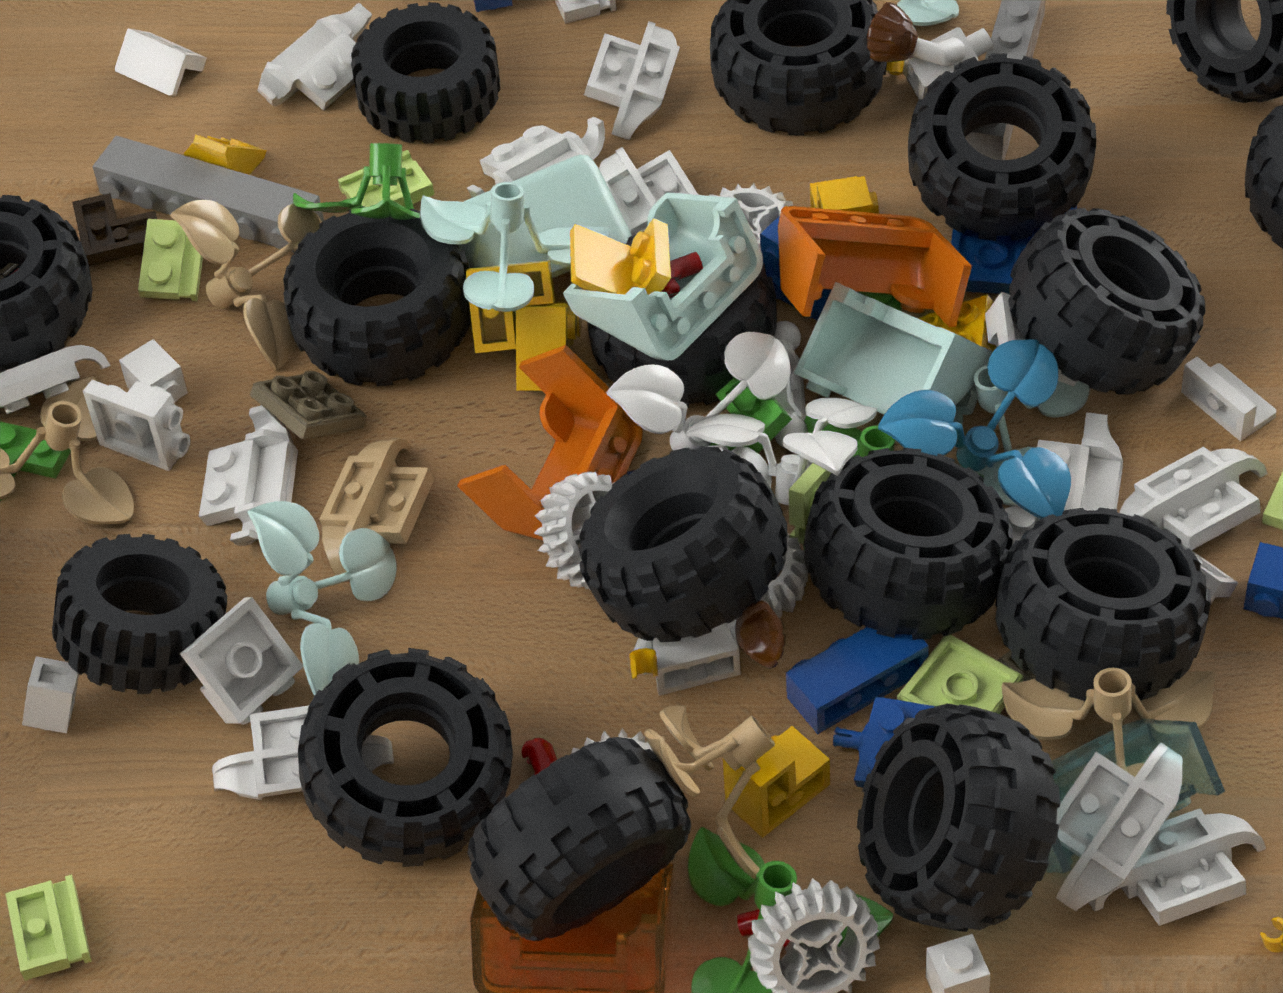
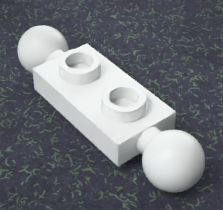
M780 321L777 322L774 338L782 343L789 356L790 376L785 388L775 396V399L792 420L775 436V439L780 446L785 448L783 446V438L791 433H808V429L804 422L806 409L803 377L794 374L800 360L794 350L800 344L801 334L798 327L792 322Z

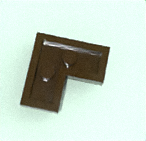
M111 193L72 202L81 244L89 266L143 254L147 220L157 219L155 211L117 219Z

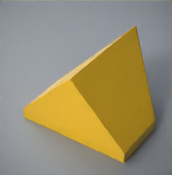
M195 134L193 143L183 155L250 175L265 158L267 150L231 138L230 141L224 137L218 139L207 136L206 138Z

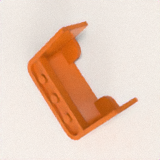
M786 206L781 209L778 222L780 288L802 316L810 317L814 300L821 298L823 289H832L835 282L858 292L892 294L901 303L900 306L909 312L922 313L925 309H932L948 327H956L972 265L930 222L904 215Z
M567 345L521 361L519 368L546 394L540 406V420L544 429L556 440L532 489L506 465L461 479L457 485L503 530L542 541L543 537L534 534L538 528L542 527V523L535 515L544 509L540 500L545 495L550 494L549 488L555 483L561 482L567 476L579 475L585 472H596L597 476L601 474L610 475L612 483L616 482L626 475L643 437V429L627 415L617 402L607 395L609 387Z

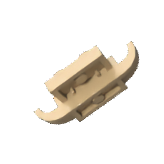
M392 438L390 440L376 441L363 448L357 456H348L319 519L322 524L323 546L335 575L346 572L340 561L339 550L343 538L352 530L368 528L380 534L388 543H407L435 479L429 468L397 466L395 462L397 454L410 453L412 448L407 440Z

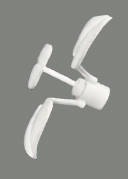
M745 332L735 336L726 346L724 352L725 365L729 373L736 379L741 380V382L706 416L693 415L686 420L688 407L684 402L680 401L684 393L683 382L673 371L661 365H644L626 372L608 389L607 395L617 402L627 415L644 430L655 434H664L673 430L670 435V446L673 451L682 448L695 450L700 446L719 447L723 451L728 450V448L723 445L709 446L711 442L694 436L686 439L687 431L697 422L714 415H719L746 387L757 398L762 400L778 395L788 382L790 361L782 343L772 335ZM744 446L733 449L732 452L753 463L771 488L772 478L768 475L769 467L761 455Z
M819 398L809 402L806 405V415L818 419L813 434L791 433L783 438V446L795 454L783 456L779 464L776 463L768 435L762 433L765 429V424L749 416L719 414L705 418L694 424L687 431L686 439L694 436L708 442L729 447H742L756 442L761 443L769 464L768 475L776 476L775 497L779 503L789 505V488L812 463L838 476L846 462L857 451L858 442L854 438L837 432L822 431L823 428L828 424L845 429L864 425L876 416L877 409L841 398Z

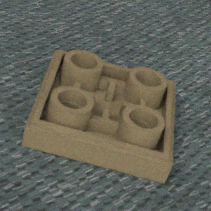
M305 371L304 374L290 377L275 376L272 380L253 383L250 393L252 398L302 440L361 429L364 427L367 415L354 405V400L350 396L339 393L327 383V378L323 374L316 371Z

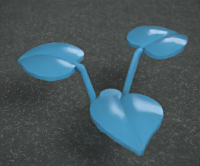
M1038 340L1008 341L998 346L991 354L987 365L989 378L997 388L1007 391L1008 394L987 427H973L964 436L962 424L953 421L956 415L954 402L944 394L933 390H919L905 395L896 401L882 417L878 429L891 436L904 448L921 449L923 453L937 456L938 453L941 455L948 454L956 446V457L959 464L965 469L969 467L974 471H980L986 466L991 468L995 463L1005 461L998 469V480L1004 493L1015 504L1040 519L1052 514L1056 517L1062 515L1071 488V475L1067 464L1060 456L1041 447L1031 448L1024 456L1018 450L994 455L999 446L994 429L1015 396L1025 405L1037 407L1051 397L1058 384V365L1055 356L1044 345L1039 344Z

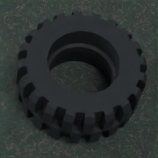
M428 2L426 6H418V3L408 4L406 9L398 10V8L390 10L387 12L386 17L376 18L370 23L369 29L365 28L352 49L351 68L359 109L369 124L377 130L381 129L383 134L393 139L399 136L403 142L414 143V140H422L424 144L434 143L435 139L444 138L445 141L454 139L457 133L463 132L466 134L474 129L476 122L481 123L490 114V110L494 108L499 98L500 76L494 38L482 21H479L475 15L467 10L462 13L461 9L457 6L448 4L447 7H442L439 3ZM423 69H444V71L430 76H407Z
M120 534L113 540H109L107 537L96 540L91 548L87 545L66 561L57 579L52 626L53 639L57 643L56 648L63 659L68 661L70 667L79 675L85 673L88 675L87 678L90 682L99 686L103 683L111 685L112 690L125 693V689L137 690V694H150L154 689H161L162 692L174 690L179 683L185 686L198 677L180 653L226 614L228 597L225 592L226 586L214 565L207 558L202 560L198 551L190 546L185 549L176 540L166 538L165 541L155 539V535L142 534V537ZM126 611H143L155 615H139Z

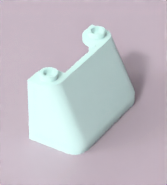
M588 155L571 157L512 181L524 188V204L530 205V215L538 234L547 229L573 227L574 224L582 227L610 226L609 238L624 244L632 236L598 166ZM491 190L464 202L473 203L486 209V203L491 201ZM523 221L517 231L509 233L508 264L548 260L547 253L537 252L525 221ZM492 222L485 234L479 235L475 233L474 238L470 242L458 244L459 249L465 252L469 269L500 265L501 232L496 230ZM551 263L552 278L571 271V267Z
M667 192L649 211L647 226L653 218L668 224L670 261L695 251L702 261L703 269L699 273L677 281L680 291L676 296L669 298L667 292L654 291L648 295L645 288L632 287L625 295L583 290L578 285L572 283L563 292V295L573 313L654 359L669 361L679 357L761 272L763 265L761 249L736 198Z
M835 282L794 374L809 380L806 388L829 398L831 391L864 406L874 407L877 409V412L884 415L900 398L919 390H933L949 397L956 406L974 386L976 371L988 364V360L993 352L942 327L931 325Z

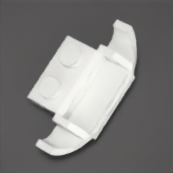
M358 3L352 10L346 13L318 19L312 28L271 62H267L257 91L271 105L277 106L300 90L317 106L325 110L354 85L351 68L352 49L356 44L355 40L366 28L373 14Z
M648 21L641 45L606 33L604 34L584 96L620 107L611 134L630 140L633 132L641 123L650 119L660 109L680 48L677 46L676 38L670 30L655 26L656 23Z
M596 117L588 119L587 132L583 138L570 131L561 134L543 125L531 127L523 133L522 137L511 143L495 147L490 155L479 160L483 172L494 178L495 183L498 184L515 181L577 155H588L594 160L603 148L605 140L604 121ZM475 185L467 187L472 198L485 193L483 189Z
M623 147L615 150L616 153L602 160L599 167L632 236L647 228L649 211L667 192L698 195L670 150L636 169Z
M75 345L0 373V408L4 407L6 414L29 406L28 397L43 392L47 399L68 391L67 382L80 378L75 366L76 362L83 360L94 361L101 369L111 365L104 354L95 348Z
M262 405L250 408L249 416L253 421L255 432L246 434L245 441L211 450L208 454L199 518L207 526L239 518L243 523L242 531L232 533L230 541L237 546L250 545L254 541L259 540L256 528L247 513L250 509L269 502H291L298 449L294 446L291 434L285 425Z
M1086 412L1081 445L1038 440L1037 447L1056 453L1069 468L1071 488L1064 510L1076 508L1098 510L1100 507L1117 509L1123 458L1118 445L1110 434L1108 415Z
M1203 446L1135 483V491L1125 500L1119 513L1130 516L1136 514L1147 518L1156 527L1162 530L1166 528L1181 539L1182 545L1187 549L1193 550L1261 513L1259 498L1240 485L1239 475L1251 470L1261 478L1267 475V471L1262 462L1244 451L1234 448L1209 451Z
M308 706L250 714L254 751L230 755L214 763L212 767L214 791L226 789L239 796L262 800L263 797L303 791L299 779L298 745L301 725H303L306 718ZM369 735L364 741L361 750L362 760L366 767L372 772L382 764L394 763L391 741L379 735Z
M1160 743L1134 777L1098 752H1095L1060 803V807L1057 808L1056 824H1059L1057 842L1080 857L1056 896L1058 900L1074 911H1077L1094 899L1109 894L1125 882L1135 864L1177 805L1182 785L1183 761L1181 755Z
M1199 808L1166 820L1127 876L1125 882L1113 891L1122 888L1129 899L1138 896L1158 925L1161 926L1245 895L1246 880L1232 863L1231 848L1248 843L1252 844L1256 851L1259 852L1265 850L1266 847L1262 837L1244 819L1223 813L1205 815ZM1113 891L1089 902L1094 912L1103 909L1106 898Z

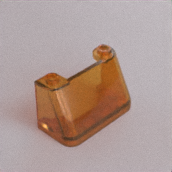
M669 863L642 888L630 894L623 902L609 911H605L593 918L592 921L579 928H573L563 935L555 938H545L542 941L527 940L521 937L515 930H510L508 926L504 927L478 889L470 917L472 972L476 990L479 993H664L669 956L674 864Z

